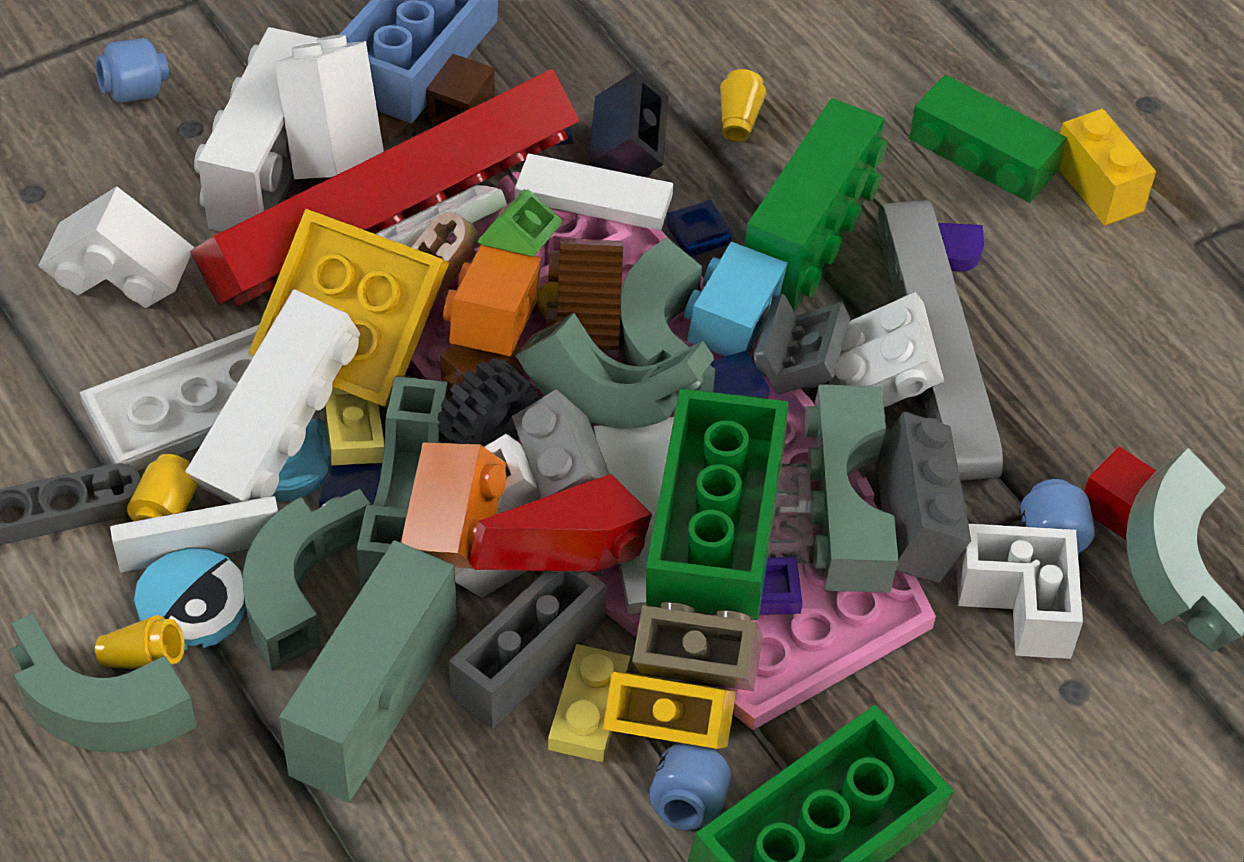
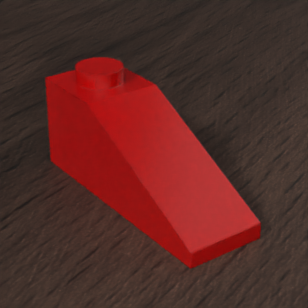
M608 474L479 520L469 564L475 570L598 572L619 563L630 562L637 556H640L645 545V537L652 513L612 474Z

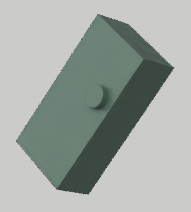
M394 540L279 716L289 777L343 801L351 802L457 629L455 565Z

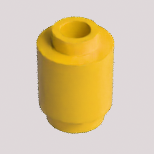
M162 454L156 461L151 462L147 466L127 506L128 515L133 522L186 512L197 489V484L185 472L190 464L188 460L174 454Z

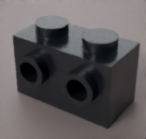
M637 70L595 96L588 165L647 178L654 170L664 164L669 96Z

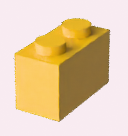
M1102 108L1062 122L1060 134L1066 136L1067 139L1059 171L1102 224L1106 226L1144 212L1156 171L1106 111Z
M612 672L603 730L714 749L728 747L736 690L628 672Z

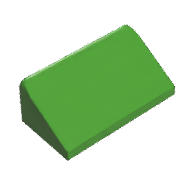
M524 189L477 242L485 246L534 257L563 222L559 216L531 191Z

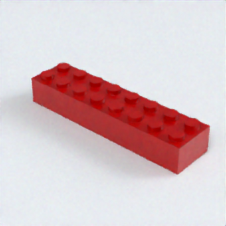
M552 68L214 235L191 250L190 253L217 304L220 305L233 298L238 307L275 287L276 283L273 277L276 276L277 279L279 277L305 209L376 234L526 160L528 153L536 155L567 139L568 136L564 129L579 122V119Z

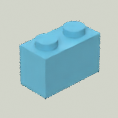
M730 242L722 258L713 257L709 263L703 280V286H705L703 291L695 289L690 296L684 313V318L691 320L687 342L697 344L704 341L709 350L744 363L763 329L764 320L767 317L773 297L780 295L787 262Z

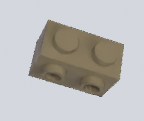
M670 602L661 603L660 608L642 605L632 660L642 675L754 691L763 635L757 622L750 621V616L734 611H717L716 616L694 613L695 609L690 606Z

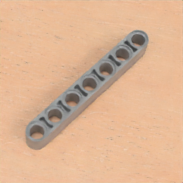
M930 200L882 203L878 208V233L895 299L898 300L916 292L924 302L944 382L930 387L921 393L927 418L935 419L951 427L960 481L1000 477L1003 468L1002 446L933 205Z

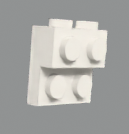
M914 292L849 321L834 378L829 380L830 385L882 387L884 407H887L907 397L917 396L926 389L944 382L925 305L918 294Z

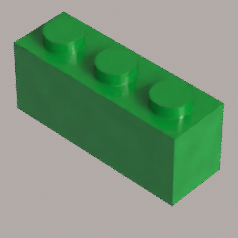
M946 74L915 105L909 135L911 141L921 145L923 148L942 156L1028 203L1035 198L1058 172L1067 139L1066 136Z

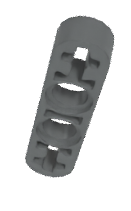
M116 463L0 489V511L14 506L25 510L23 516L15 522H0V545L128 516L127 506L141 480L138 471L130 465ZM123 485L124 493L113 495L112 488ZM94 490L96 501L90 502L88 491ZM70 494L79 498L77 504L68 510L58 511L50 507L52 501L61 495Z

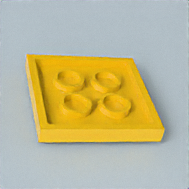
M305 209L248 354L255 355L293 289L347 313L360 332L356 354L347 365H342L332 382L333 387L388 408L395 376L404 377L449 263L439 257Z

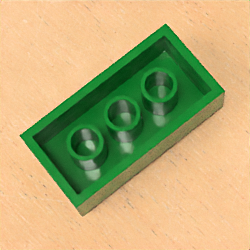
M834 98L829 100L755 211L746 229L745 247L787 262L780 295L784 294L794 312L804 296L811 298L814 295L821 279L822 267L825 263L833 264L840 251L844 232L852 233L861 216L864 200L872 201L882 179V175L877 173L876 169L881 163L887 148V140L882 139L885 118Z
M679 388L646 565V606L660 608L661 603L664 602L678 603L694 608L696 613L716 615L717 611H734L750 616L751 620L759 621L786 440L788 401Z
M875 704L696 832L687 862H885L940 821L954 790Z

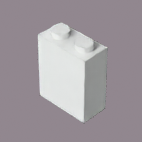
M346 35L322 37L317 39V43L292 47V56L274 62L294 179L334 177L384 152L366 41L347 43Z

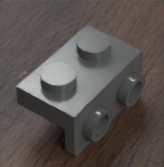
M784 294L773 297L767 317L764 320L757 348L754 351V360L759 373L763 377L768 378L777 395L803 387L815 388L834 378L850 321V316L843 303H836L796 316Z

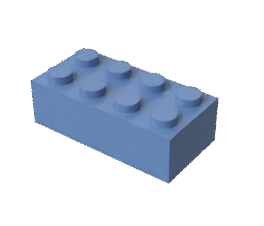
M370 0L339 35H346L347 43L366 41L377 111L412 124L427 106L426 88L452 53L467 58L497 23L498 0Z

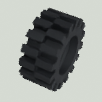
M494 358L490 360L489 364L483 361L477 364L476 373L469 369L462 375L465 381L461 385L455 382L450 389L454 393L451 398H444L441 404L445 410L438 413L437 420L440 422L438 428L453 444H479L485 447L505 434L517 441L519 436L517 435L518 432L512 416L539 400L535 386L505 360L502 359L500 361Z

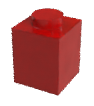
M1119 446L1088 477L1084 492L1089 499L1092 517L1127 541V524L1133 502L1142 486L1157 470Z

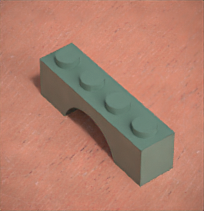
M395 376L386 415L384 455L378 491L373 505H366L357 545L360 587H364L392 542L395 540L401 543L422 444L445 443L446 437L438 428L440 422L437 418L438 413L445 410L441 404L444 398H448V382Z
M818 385L814 406H806L804 435L807 438H813L814 448L808 449L807 478L808 480H816L817 491H812L810 498L811 524L820 525V535H815L813 565L814 568L823 569L824 591L890 593L898 565L894 515L878 510L866 503L855 492L848 479V476L855 470L877 462L879 459L886 430L882 387Z

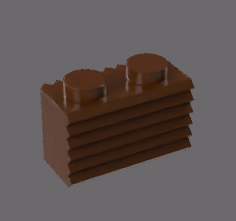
M561 238L560 251H550L548 282H558V303L548 302L546 327L575 313L599 349L619 350L623 241Z

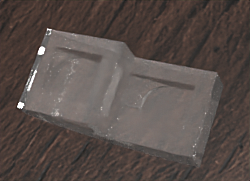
M782 463L768 558L797 557V563H813L814 540L810 519L811 489L807 463Z

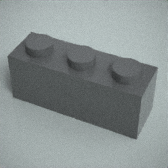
M903 411L883 440L879 459L875 462L882 511L894 515L898 550L896 571L940 583L971 542L951 427L935 419L923 418Z
M545 571L449 660L451 698L493 730L574 652L576 644L581 645L605 622L606 584L589 572Z

